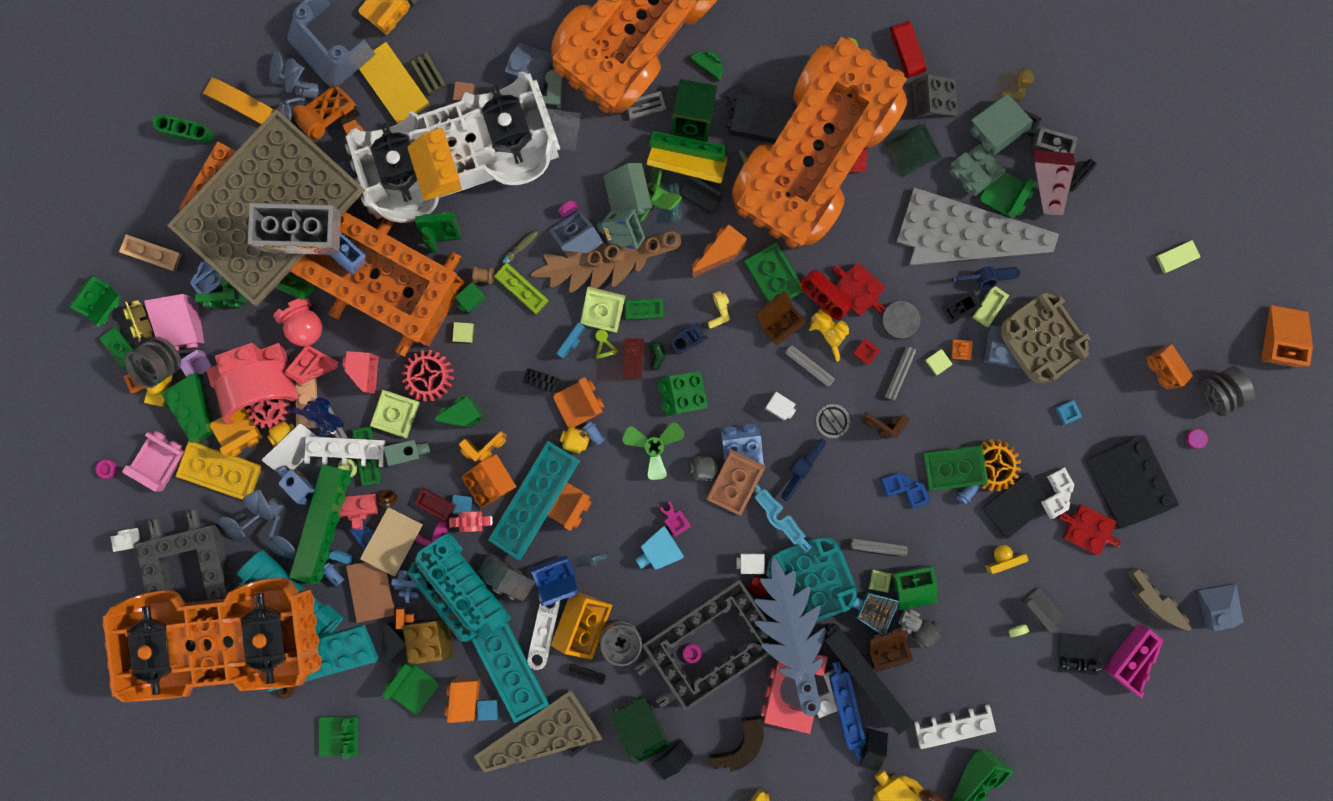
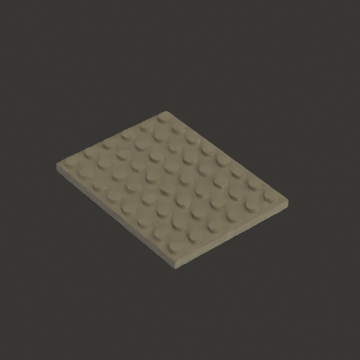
M276 109L167 226L257 307L305 254L264 252L248 245L250 203L333 205L341 211L342 216L365 189Z

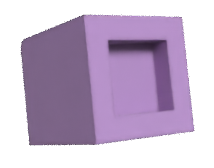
M195 350L181 359L180 368L185 376L188 377L193 373L204 374L207 372V368L213 367L204 351Z

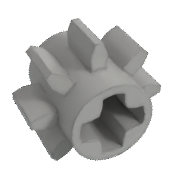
M912 609L909 612L904 610L898 620V623L902 625L900 629L907 630L908 634L911 631L917 632L922 624V619L919 618L920 614Z

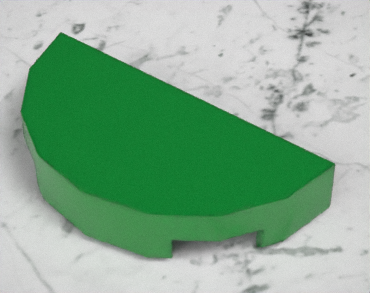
M701 51L694 53L689 58L690 61L720 82L723 75V66L721 59L715 53Z

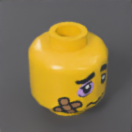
M569 427L567 432H562L560 442H563V450L580 454L582 451L585 452L589 437H587V433L584 430Z

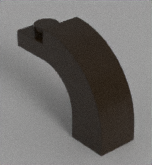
M761 715L741 718L743 739L740 745L729 752L708 755L710 767L721 769L729 764L730 771L733 772L744 768L754 760L763 742L764 730Z

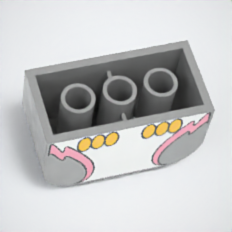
M250 203L248 245L257 250L271 253L338 254L340 248L341 211L333 205Z

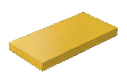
M387 42L373 50L376 55L359 68L397 124L408 117V112L413 111L417 114L430 105Z
M651 148L647 165L721 183L728 157L725 156L724 161L719 162Z
M188 440L175 477L243 500L247 494L253 493L263 465L237 456L227 457L220 450L200 443H191Z

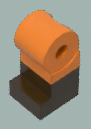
M356 106L346 115L343 114L339 117L347 135L354 128L365 131L359 125L356 118L361 115Z

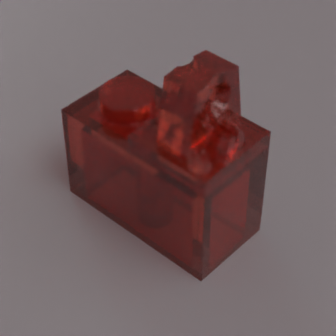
M625 338L623 379L642 380L644 339Z

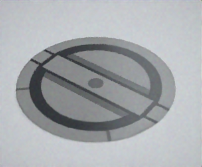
M829 404L819 410L816 416V426L822 435L828 438H838L847 432L850 426V417L842 406Z

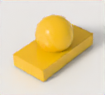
M173 374L155 387L146 388L147 393L144 403L165 407L166 401L161 393L170 388Z
M1000 545L994 551V558L997 562L985 565L987 572L995 574L1026 563L1029 560L1027 554L1019 553L1013 555V551L1009 546Z

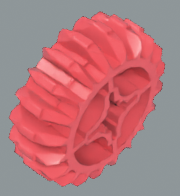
M424 350L420 353L421 357L414 353L415 360L408 358V361L411 363L410 366L407 364L403 366L408 369L407 372H402V375L407 376V378L402 379V382L409 383L404 387L405 390L412 389L409 395L413 396L416 394L417 400H420L422 395L425 402L428 401L429 397L431 401H435V395L441 399L442 394L440 392L442 391L447 394L448 390L445 387H452L448 380H454L453 376H449V373H453L454 370L447 369L451 362L444 363L446 357L442 356L439 359L440 353L436 352L433 356L432 350L428 351L427 356ZM428 360L437 362L442 370H432ZM422 363L421 372L414 376L416 367ZM427 370L428 373L434 374L429 377V380L426 378H421L427 375ZM442 376L441 383L434 389L435 380ZM423 381L428 391L420 390L415 382Z

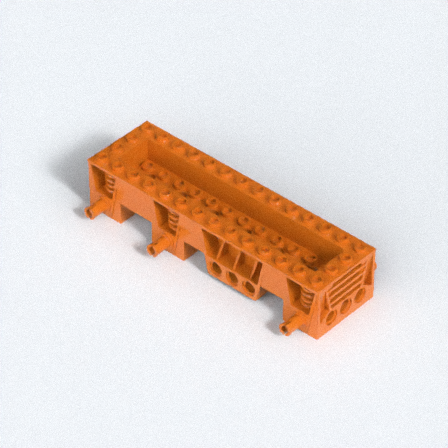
M217 141L181 203L180 211L234 155L235 150ZM345 212L341 216L340 232H342V235H345V238L351 240V243L356 248H359L362 254H365V265L354 275H351L330 255L305 254L290 272L335 296L336 301L328 312L330 316L339 320L346 305L349 306L350 304L402 333L403 337L395 349V352L406 357L413 342H420L429 347L454 304L455 297L460 293L465 284L457 273L453 272L462 257L451 251L445 264L442 266L388 236L387 234L394 221L383 217L379 226L375 229ZM374 269L380 271V276L377 279H372L370 276L371 271ZM407 288L414 290V294L410 298L404 296V291Z

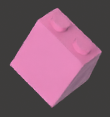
M179 294L144 301L155 337L168 340L177 351L183 347L195 349L198 348V345L204 344L199 306L195 302V298Z

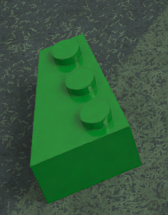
M198 373L191 374L161 393L191 443H200L214 434L210 427L213 419L211 410L208 407V397L203 385V375Z

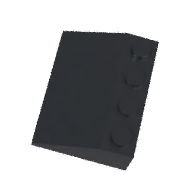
M1136 435L1085 460L1114 520L1117 521L1116 524L1119 529L1152 518L1179 506L1145 435Z

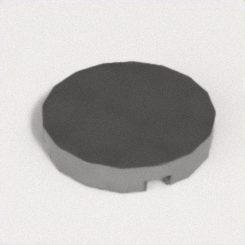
M897 301L885 309L882 325L889 336L905 339L916 333L920 326L921 318L919 311L914 305L906 301Z

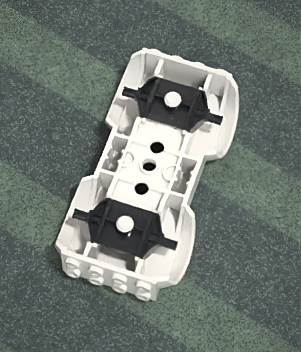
M519 72L515 82L499 90L498 85H494L496 91L492 86L490 88L491 93L473 95L466 92L462 97V101L421 115L410 111L404 121L389 127L388 123H382L380 125L382 130L367 132L360 131L357 128L352 129L346 136L347 144H345V147L353 159L350 161L351 167L354 172H357L358 178H355V180L365 189L363 195L360 196L364 207L367 206L369 213H373L377 219L384 217L399 223L415 221V216L432 213L438 204L439 198L450 195L446 194L424 201L407 148L423 133L439 128L444 129L447 142L450 140L457 141L455 146L449 148L462 190L494 179L507 185H521L537 179L548 168L550 160L559 158L557 150H560L537 79L532 80L531 74ZM468 134L476 135V140L473 143L465 141V137Z

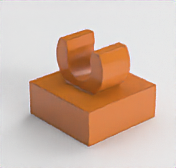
M953 339L951 359L970 361L973 341Z
M397 607L396 629H403L405 622L412 623L415 621V613H405V607Z

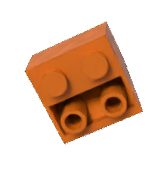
M1173 344L1164 345L1145 357L1148 361V367L1156 373L1158 382L1166 389L1183 387L1193 377Z
M497 454L480 462L461 476L465 486L471 492L480 509H483L516 488L515 483Z
M457 676L451 681V684H448L446 696L449 697V704L445 706L447 723L475 720L477 717L480 678Z

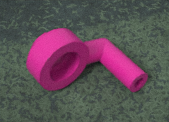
M439 520L432 540L417 535L415 542L424 546L433 543L448 533L450 528L447 526L448 522Z

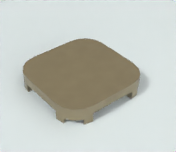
M1048 292L1033 299L1010 315L1001 327V336L1004 343L1026 375L1038 384H1046L1058 379L1090 354L1088 352V341L1091 339L1088 333L1083 335L1062 305L1065 300L1061 296L1056 297L1048 294Z

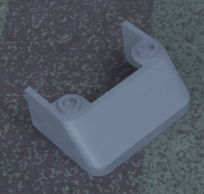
M305 0L294 10L287 39L329 87H338L376 54L365 40L361 41L350 52L342 45H336L327 51L306 26L331 4L328 0Z

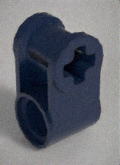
M698 322L692 324L673 338L671 349L674 353L682 354L708 338L707 335L704 336L698 327ZM682 340L685 347L677 349L674 345L675 341Z

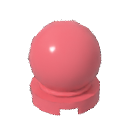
M308 298L291 301L288 303L290 307L283 311L278 309L274 313L273 317L278 324L284 323V335L292 344L300 347L310 346L320 338L323 326L320 318L313 311L309 310L312 304Z

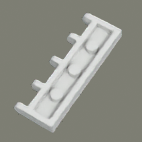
M306 437L304 463L309 464L310 456L322 457V464L327 465L328 457L342 458V465L346 466L347 458L361 459V466L366 467L367 459H379V467H384L385 452L383 447H385V440Z
M985 705L986 712L975 715L973 709L970 708L968 709L969 716L955 719L954 713H949L950 721L936 723L935 717L930 718L932 725L920 727L918 721H915L914 727L919 748L925 749L996 732L990 705Z

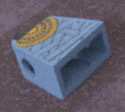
M286 465L278 471V474L282 477L279 485L297 504L310 506L316 484L302 471L290 469Z

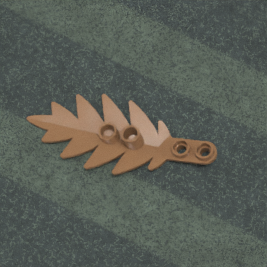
M669 231L644 239L639 248L634 250L611 245L606 234L602 233L608 245L603 242L596 249L588 253L563 250L568 258L544 254L543 256L548 265L537 269L531 273V276L535 278H551L550 287L552 288L571 276L569 292L573 293L586 282L591 274L590 287L598 289L613 271L611 286L616 287L630 273L635 264V270L639 272L645 265L647 258L677 249L681 244V237L677 232ZM674 238L675 242L670 244V240ZM657 244V248L652 250V246Z

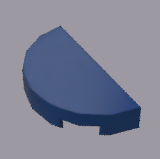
M363 526V530L349 529L365 551L375 531L367 526Z

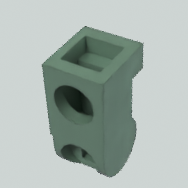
M550 70L545 76L547 96L542 97L546 108L561 109L563 81L558 73L556 74L553 70Z

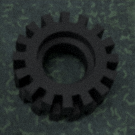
M527 368L523 379L525 384L554 394L560 382V379L530 368Z

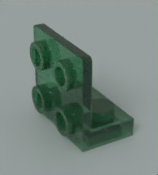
M925 124L916 125L886 144L902 176L912 173L929 162H935L942 158Z

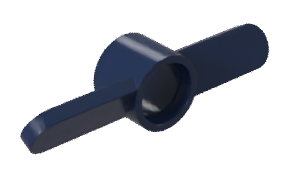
M987 266L976 271L975 275L952 277L951 281L977 279L981 290H989L995 287L999 280L1016 279L1020 275V270L1017 267L993 269V267Z
M819 439L806 459L799 456L793 464L790 472L794 476L781 495L783 500L788 501L792 497L802 480L811 470L814 461L824 448L826 440Z

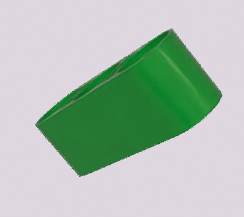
M159 114L153 119V127L165 136L205 145L213 140V132L201 123ZM168 122L167 126L162 129L163 124ZM186 126V130L181 133V129ZM204 130V135L199 137V133Z

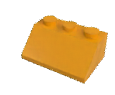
M443 128L423 133L407 147L424 201L462 190Z
M577 593L573 597L568 598L551 646L564 654L593 659L601 631L606 625L613 605L582 593Z

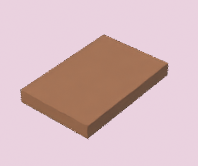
M731 449L706 500L741 516L766 466Z
M367 562L347 565L356 622L359 623L396 615L389 574Z

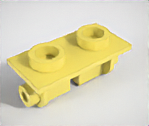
M139 300L133 301L131 306L125 302L126 308L123 309L126 320L130 319L133 325L130 326L133 338L137 337L138 341L141 342L142 336L145 339L152 337L153 330L148 319L140 321V318L147 317L143 304Z

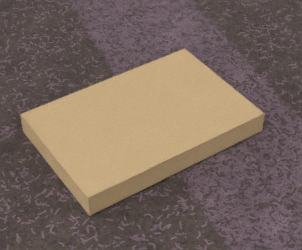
M388 507L360 559L396 576L423 524Z

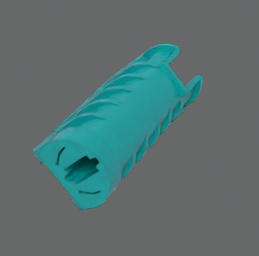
M447 533L418 552L415 562L408 569V575L460 641L467 642L478 635L484 642L511 620V616L461 555L463 548L451 533ZM415 568L421 571L420 574L413 572ZM425 582H430L434 589L428 590L425 587ZM443 599L445 602L444 604H438L437 601ZM450 612H453L456 615V617L458 618L457 621H453L449 618ZM463 629H464V630H466V629L469 630L468 635H467V634H464V635H463V634L461 633V632L463 631Z
M264 550L254 555L237 573L243 580L238 587L263 579L287 578L291 580L298 591L306 590L297 580L289 578L290 574ZM314 597L313 611L317 619L315 626L316 635L321 636L332 633L344 618L329 604L323 605Z

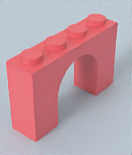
M818 653L814 661L822 658L823 662L815 674L823 676L828 657L825 654ZM776 660L775 667H771L769 678L772 681L771 685L766 688L765 697L767 698V703L762 706L761 717H763L764 723L810 734L814 716L805 715L801 708L791 706L781 698L780 688L786 676L779 671V668L790 667Z

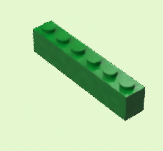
M322 464L289 578L308 584H320L324 576L325 563L329 558V549L335 537V528L340 520L341 507L346 499V490L351 482L352 471Z

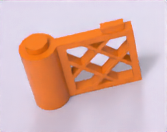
M339 86L335 88L330 87L306 106L298 105L294 107L291 111V119L310 139L318 140L324 135L325 128L343 114L349 113L356 104ZM338 92L336 97L330 98L334 93ZM340 102H347L343 106H339ZM334 103L333 107L327 108L328 104ZM322 104V107L320 109H314L318 105ZM331 113L330 116L324 119L325 114Z

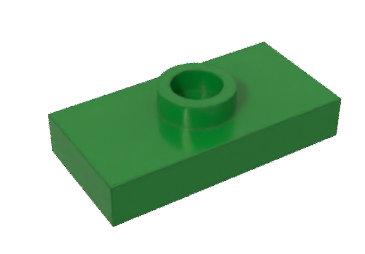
M663 298L625 300L626 320L664 318Z
M113 327L99 339L118 364L125 369L126 355L132 352L134 348L118 327Z

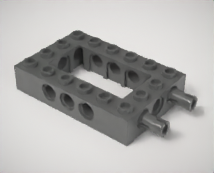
M198 509L185 512L189 526L186 532L170 536L163 535L160 518L147 521L151 538L149 541L135 544L146 593L159 590H173L174 584L171 583L168 571L170 566L163 557L197 550L207 600L225 599L227 594L234 590L219 525L201 526ZM226 636L223 643L231 642L233 639L230 636ZM206 639L204 645L205 647H210L212 643ZM192 640L186 642V649L188 651H194L195 643Z
M737 578L643 641L642 646L647 652V657L633 666L640 676L653 666L657 667L669 689L655 698L661 709L676 699L684 710L687 711L769 656L770 654L762 648L761 643L783 644L771 638L755 624L756 620H767L740 579ZM734 605L754 635V638L690 680L670 648L679 645V642L690 634L694 635L697 629L706 623L710 624L712 619L723 612H728L731 606Z

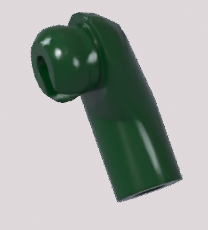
M653 341L649 345V349L654 354L650 367L659 370L666 355L663 345L660 342Z

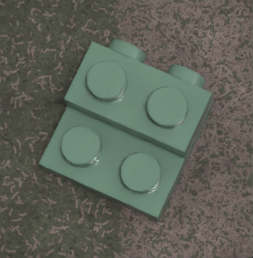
M979 144L969 153L965 152L953 161L950 166V173L955 179H959L963 183V187L967 192H971L976 196L1005 173V169Z

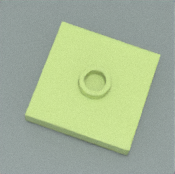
M588 287L580 324L617 333L625 295Z
M382 390L370 426L408 438L420 402Z

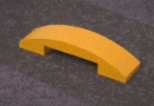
M211 77L203 92L204 95L238 111L261 125L275 111L255 98Z

